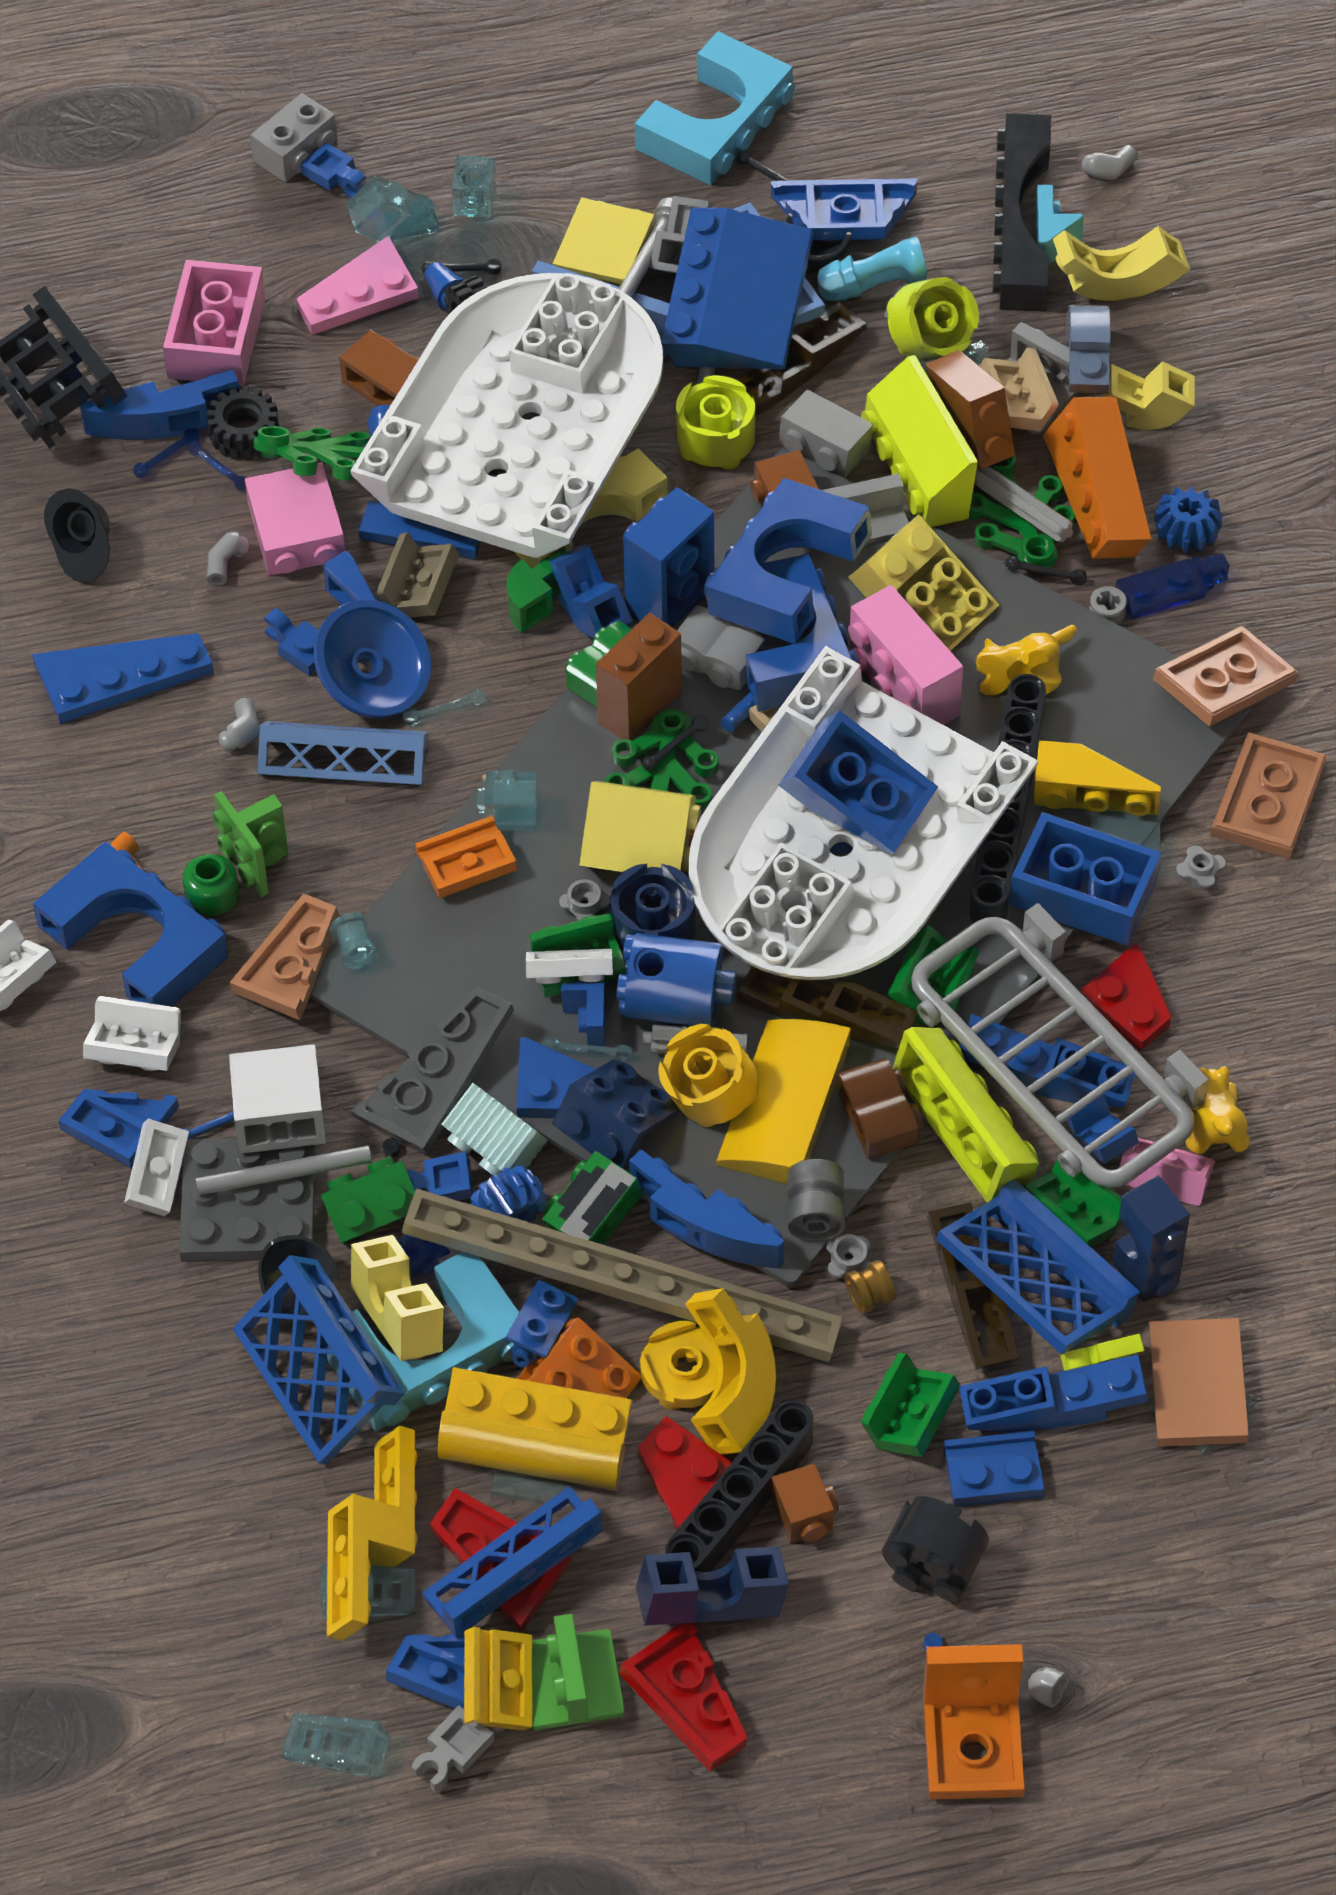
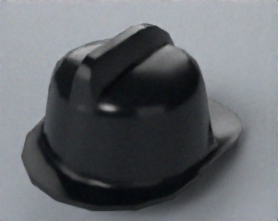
M66 488L57 491L49 498L44 509V524L58 561L65 574L73 580L80 582L95 580L104 572L109 562L110 544L108 533L110 521L107 512L102 505L90 499L89 496L80 490Z

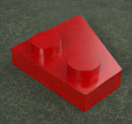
M1136 943L1080 990L1081 994L1107 1021L1140 1051L1170 1027L1171 1015L1143 952Z
M665 1416L638 1446V1457L645 1471L651 1475L654 1481V1488L661 1502L664 1501L673 1519L675 1530L681 1526L732 1463L668 1416Z

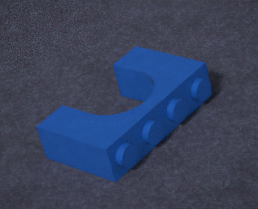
M783 478L775 491L768 493L763 507L756 517L751 518L747 522L744 533L738 542L728 548L724 561L715 573L712 572L706 579L704 594L707 596L709 614L795 644L815 617L812 588L774 576L766 572L761 567L762 564L775 553L794 547L817 549L853 562L872 536L870 506Z
M809 553L765 562L761 566L766 572L774 576L812 588L815 617L806 628L810 631L809 635L801 641L792 645L746 655L747 684L758 712L781 707L825 646L858 663L854 649L848 650L846 647L848 640L843 622L837 623L835 620L837 613L832 595H825L826 585L822 569L814 568Z
M106 841L33 903L38 928L66 950L99 922L115 914L127 912L144 914L156 920L164 928L158 942L122 973L126 998L130 1001L172 1007L228 958L225 940L226 933L219 923L213 919L206 920L196 912V909L187 898L181 895L175 896L166 888L164 882L152 872L147 874L137 866L135 860L128 852L122 849L118 851Z

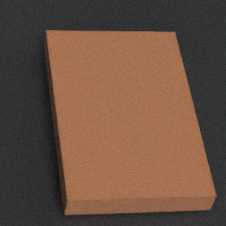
M1240 626L1156 668L1153 680L1210 727L1294 684L1298 671L1247 629Z
M1248 732L1212 825L1211 836L1291 859L1324 771L1328 755Z
M1239 1318L1149 1322L1157 1447L1248 1443L1249 1434Z

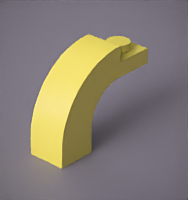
M1159 226L1136 242L1115 250L1091 248L1065 230L1053 238L1058 253L1055 257L1056 262L1061 270L1068 275L1073 291L1094 300L1116 301L1144 296L1169 285L1190 270L1181 242Z

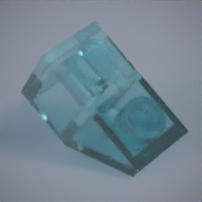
M374 175L346 203L355 231L378 242L387 236L393 242L434 233L440 228L435 214V206L426 195L416 194L403 188L396 181L390 182L377 175Z

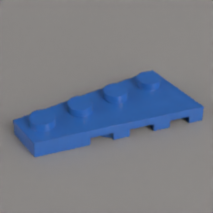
M199 633L32 654L34 666L60 724L214 673L212 661Z

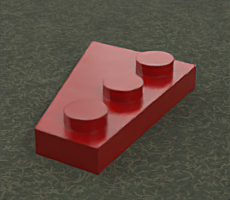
M454 1488L430 1522V1527L433 1534L456 1560L462 1564L515 1526L517 1522ZM524 1535L516 1541L515 1553L538 1536ZM509 1547L502 1552L508 1553ZM571 1555L499 1607L521 1633L570 1563ZM488 1561L480 1567L478 1579L502 1562Z
M680 1623L624 1661L620 1666L619 1674L707 1770L711 1772L744 1749L748 1737L727 1692L722 1690L713 1672L714 1664L708 1651L703 1650L696 1635L697 1628L695 1623Z

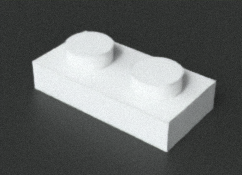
M612 949L526 952V978H536L537 983L561 982V977L579 976V981L598 982L604 980V975H613Z
M147 1119L143 1123L124 1204L162 1216H166L170 1212L189 1131L151 1119Z

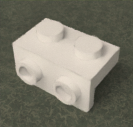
M7 920L0 926V1011L8 1008L18 995L31 984L39 981L44 973L56 963L50 949L26 940L17 923L12 920Z
M99 996L95 1002V1022L83 1044V1058L98 1060L103 1064L109 1065L118 1063L141 1067L148 1071H167L180 1045L181 1010L177 1007Z

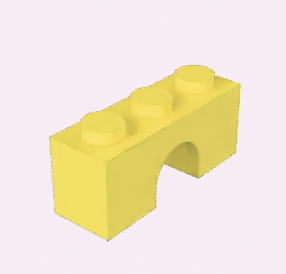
M390 1235L351 1244V1288L400 1361L419 1359L426 1355L443 1352L444 1307L427 1283L411 1286L409 1257L395 1237Z

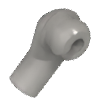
M1125 145L1116 155L1094 153L1084 157L1082 170L1086 175H1091L1095 178L1115 180L1138 159V154L1129 145Z
M238 532L226 533L209 551L207 562V582L209 584L220 586L226 583L227 564L230 557L234 555L240 558L248 551L249 541L246 537L239 536Z
M242 698L234 703L236 720L227 726V730L219 734V743L226 751L232 752L237 747H245L259 734L254 701L250 698Z

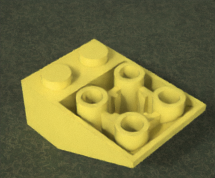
M919 514L848 577L866 598L892 585L950 651L999 606L996 600Z

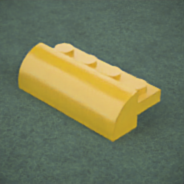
M453 1367L445 1411H442L438 1458L618 1492L626 1449L624 1445L633 1400Z

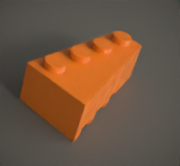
M1073 397L1043 434L1044 440L1092 559L1136 557L1149 543L1151 535L1117 397Z

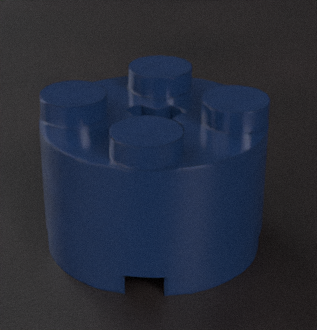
M646 863L627 869L615 880L610 898V914L614 921V934L622 951L624 950L627 934L636 935V933L693 939L696 932L694 890L691 881L683 872L666 864H661V868H647Z

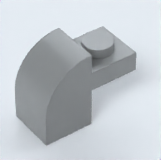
M673 196L667 232L656 230L650 269L666 273H677L691 208H713L712 202Z

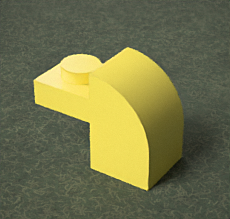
M1163 361L1145 378L1111 364L1109 366V392L1102 393V397H1117L1119 410L1126 413V426L1140 430L1161 429L1178 422L1195 406V376Z

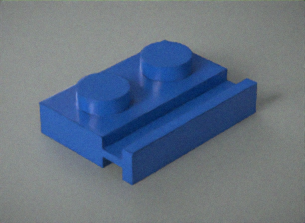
M1034 1431L944 1440V1454L946 1455L947 1472L954 1506L960 1507L1043 1498L1044 1484Z

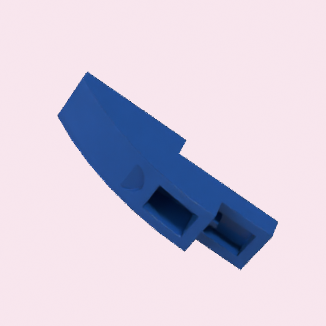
M230 370L187 384L177 385L158 392L154 381L125 389L124 391L128 397L114 405L109 397H106L102 400L105 406L100 409L97 408L92 400H89L79 406L83 430L86 435L122 440L168 438L209 429L207 410H210L211 401L215 400L218 402L217 395L221 392L229 396V389L233 387L239 393L238 379L234 370Z
M971 1014L967 1025L971 1028L984 1018ZM995 1022L977 1034L998 1058L1028 1037V1035ZM1056 1037L1052 1045L1038 1040L1005 1063V1065L1028 1087L1083 1047ZM960 1043L959 1047L962 1050L964 1060L983 1067ZM1092 1051L1033 1094L1076 1103L1127 1065ZM1134 1073L1103 1094L1105 1095L1108 1107H1124L1126 1105L1135 1077Z
M642 1149L629 1160L630 1174L638 1179L643 1194L650 1198V1220L670 1234L705 1252L731 1261L769 1268H779L784 1263L785 1240H783L781 1233L769 1223L763 1224L751 1215L747 1206L738 1198H729L718 1189L706 1200L698 1187L692 1183L685 1184L673 1174L666 1162L657 1157L653 1159Z
M1138 1354L1050 1374L1048 1367L1045 1366L959 1386L967 1429L979 1431H1034L1108 1420L1106 1411L1149 1402Z

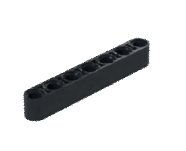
M1022 674L1011 680L998 746L1003 741L1036 759L1046 695L1045 684L1039 677L1032 674ZM1033 772L978 848L971 886L969 911L973 924L989 917L1007 918L1011 880L1017 865Z

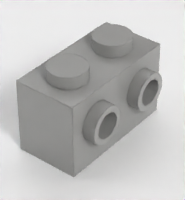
M301 93L250 135L253 161L286 183L297 173L302 172L301 163L324 143L333 146L337 141L335 114Z
M807 389L781 416L778 444L790 452L800 450L802 456L817 463L824 470L832 471L846 478L870 452L873 424Z

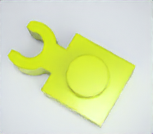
M1139 1333L1094 1346L1072 1350L1060 1355L1063 1369L1066 1371L1137 1355L1143 1352L1144 1348Z

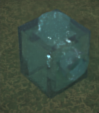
M508 769L486 771L485 788L477 789V813H485V818L493 815L495 824L500 830H536L538 799L536 772H516Z

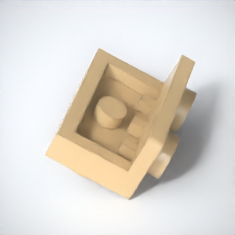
M1027 347L1017 362L984 358L979 367L1005 388L1011 428L1041 431L1057 409L1058 400L1036 349Z

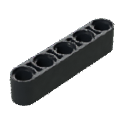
M790 1400L782 1403L774 1410L668 1540L665 1546V1554L690 1552L691 1558L695 1560L693 1563L694 1571L712 1572L771 1499L772 1477L794 1470L810 1450L813 1444L814 1415L805 1403ZM798 1426L802 1430L799 1432H788L784 1428ZM763 1458H770L776 1462L771 1465H762L757 1461ZM736 1491H744L749 1496L735 1498L730 1494ZM709 1524H717L722 1529L710 1532L703 1527Z

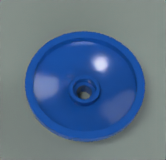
M376 600L352 601L334 610L323 621L317 632L313 654L318 677L330 696L347 710L369 718H388L408 710L425 692L431 674V657L427 642L413 620L396 607ZM358 663L366 667L367 673H363L358 668Z

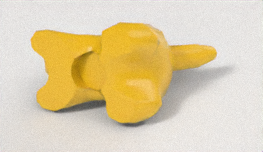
M1070 625L1053 634L1032 633L1022 640L1006 646H998L987 638L985 640V647L978 654L975 662L976 669L986 676L980 683V692L991 696L1000 694L1009 688L1011 680L1022 674H1032L1043 680L1046 687V695L1053 692L1062 681L1061 674L1059 673V647L1073 638L1077 632V627Z
M1225 1066L1218 1070L1199 1069L1209 1081L1205 1101L1192 1110L1195 1125L1191 1136L1185 1141L1186 1147L1196 1154H1204L1212 1144L1228 1143L1235 1152H1243L1250 1145V1138L1247 1134L1248 1124L1245 1114L1236 1107L1238 1093L1236 1085L1229 1081V1069Z

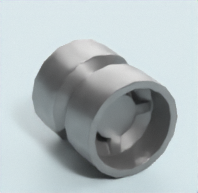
M808 1159L792 1165L787 1171V1196L790 1200L788 1203L789 1232L793 1236L807 1241H825L841 1235L845 1230V1207L841 1203V1200L844 1198L843 1169L840 1165L824 1159Z

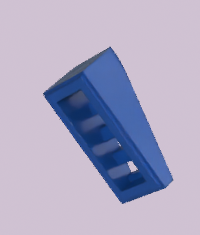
M347 550L324 564L325 589L341 606L356 600H375L352 555Z

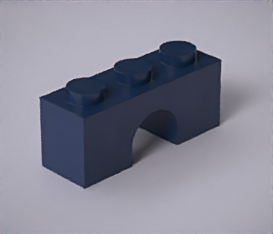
M1159 1175L1122 1195L1119 1220L1127 1228L1129 1234L1115 1242L1113 1257L1114 1266L1124 1278L1140 1291L1139 1297L1143 1302L1155 1295L1159 1297L1167 1295L1180 1282L1190 1213Z
M780 1546L735 1549L731 1561L723 1568L712 1572L694 1571L690 1552L645 1555L636 1591L644 1626L779 1617L789 1582Z

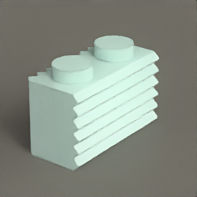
M474 1083L471 1084L441 1124L452 1132L447 1139L461 1151H466L467 1155L474 1149L484 1157L479 1165L493 1175L501 1173L505 1168L513 1169L516 1166H523L526 1169V1167L531 1165V1161L536 1158L537 1153L541 1151L542 1146L548 1140Z

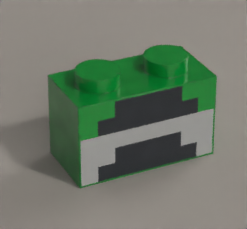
M595 1151L588 1161L582 1160L576 1166L570 1178L571 1182L561 1195L556 1194L551 1198L544 1210L542 1220L546 1228L604 1245L641 1198L643 1192L635 1176Z

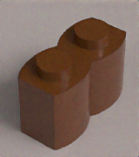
M884 1058L838 1073L837 1090L847 1116L853 1124L863 1152L868 1159L917 1144L918 1129L923 1128L922 1118L916 1104L909 1105L904 1096V1093L907 1092L904 1076L899 1068L893 1069L889 1060Z

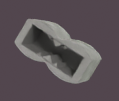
M695 606L677 630L681 633L682 669L706 673L714 684L722 688L729 687L741 690L747 682L746 655L766 650L765 638L753 629L710 615L708 608Z

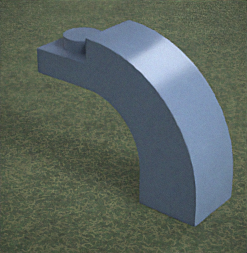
M1068 305L1065 346L1069 347V392L1108 393L1110 351L1109 306Z

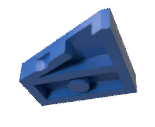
M520 1038L517 1116L554 1118L570 1084L594 1071L595 1068L529 1038Z
M83 1089L58 1121L60 1130L132 1168L143 1123L147 1119L166 1124L179 1108L178 1098L173 1095H164L163 1100L139 1099L138 1093L134 1092L110 1094L104 1090Z
M446 1634L443 1637L406 1635L386 1670V1681L452 1708H456L459 1705L464 1709L465 1634H461L457 1638L453 1634Z

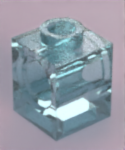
M457 155L452 183L453 215L491 218L496 190L495 158Z

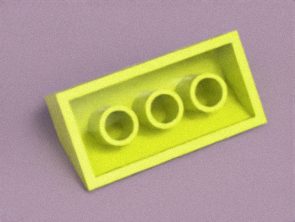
M915 355L909 356L867 393L865 411L861 413V418L873 424L872 438L876 443L877 453L882 461L887 462L892 475H900L903 483V492L907 497L908 507L912 514H919L930 527L966 520L969 518L978 461Z
M911 1027L905 1030L893 1069L899 1068L901 1070L908 1095L984 1200L989 1202L999 1196L1002 1186L1013 1179L1023 1187L1032 1182L1039 1166L1035 1149L1028 1141L1021 1139L1013 1128V1122L1008 1112L1003 1107H998L990 1097L984 1079L978 1073H973L968 1067L959 1045L954 1040H949L941 1028Z

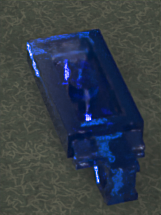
M1224 554L1205 557L1203 560L1200 557H1193L1192 559L1188 558L1117 579L1115 588L1121 590L1126 596V610L1130 618L1135 619L1205 598V593L1213 589L1214 584L1228 580L1230 565Z

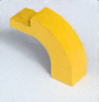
M724 1288L695 1293L685 1305L712 1345L717 1360L718 1373L712 1396L691 1421L706 1444L719 1454L741 1452L765 1423L773 1404L776 1367L772 1344L758 1313L742 1316L737 1309L735 1301L726 1293Z

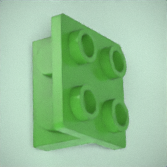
M220 791L214 795L216 811L212 812L213 820L220 835L216 836L217 845L224 857L227 859L232 857L237 864V872L243 884L247 888L253 886L262 898L269 894L265 866H271L289 854L283 806L273 794L237 813L224 793Z
M572 1614L554 1616L555 1634L547 1635V1638L532 1640V1729L541 1730L622 1717L624 1715V1706L611 1631L603 1629L576 1634Z

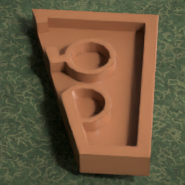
M303 893L229 982L233 992L301 1020L340 920L337 907Z

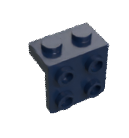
M611 1060L570 1084L552 1125L591 1154L597 1151L626 1170L629 1167V1160L634 1157L644 1135L675 1117L679 1107L665 1090L649 1083L637 1074L631 1065L618 1060Z

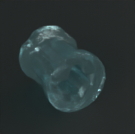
M361 913L344 914L336 918L330 926V933L335 940H338L342 950L340 955L343 966L349 969L366 967L375 961L379 955L377 946L369 940L366 932L368 923L366 917Z

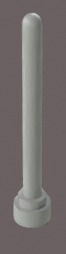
M672 198L662 199L653 212L655 226L619 288L620 291L631 298L651 264L656 230L667 232Z

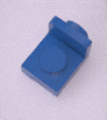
M582 981L563 983L561 985L563 1012L566 1014H578L579 1033H587L588 1050L605 1049L606 999L604 983Z
M1102 1094L1067 1121L1072 1136L1084 1148L1121 1120L1110 1114L1105 1095ZM1131 1126L1127 1127L1090 1155L1103 1164L1109 1162L1139 1143L1135 1129Z

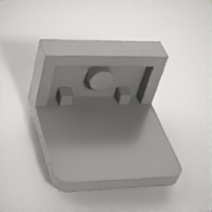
M1020 322L1012 331L1011 353L1007 361L1017 362L1027 347L1035 348L1058 400L1057 409L1042 430H1028L1033 434H1040L1078 393L1069 392V347L1048 337L1041 330L1034 329Z

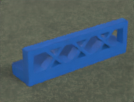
M568 1486L423 1591V1598L457 1638L465 1630L470 1629L603 1532L602 1512L591 1499L583 1502L572 1488ZM569 1504L573 1511L551 1526L553 1514ZM545 1521V1526H538ZM524 1535L538 1536L515 1553L516 1541ZM509 1547L508 1553L502 1552ZM488 1561L502 1562L478 1579L480 1567ZM470 1574H472L471 1580L465 1579ZM451 1588L465 1589L445 1604L439 1599L441 1595Z

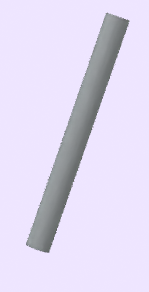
M363 1146L196 1178L198 1195L200 1196L372 1163L369 1146Z

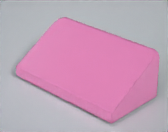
M1138 1138L1139 1143L1123 1153L1120 1167L1155 1142ZM1175 1149L1125 1185L1136 1188L1159 1175L1179 1201L1199 1206L1203 1200L1215 1161L1211 1158Z

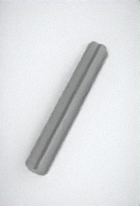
M988 466L981 470L977 467L974 482L976 486L1057 542H1064L1067 537L1071 538L1073 535L1072 522L992 467Z

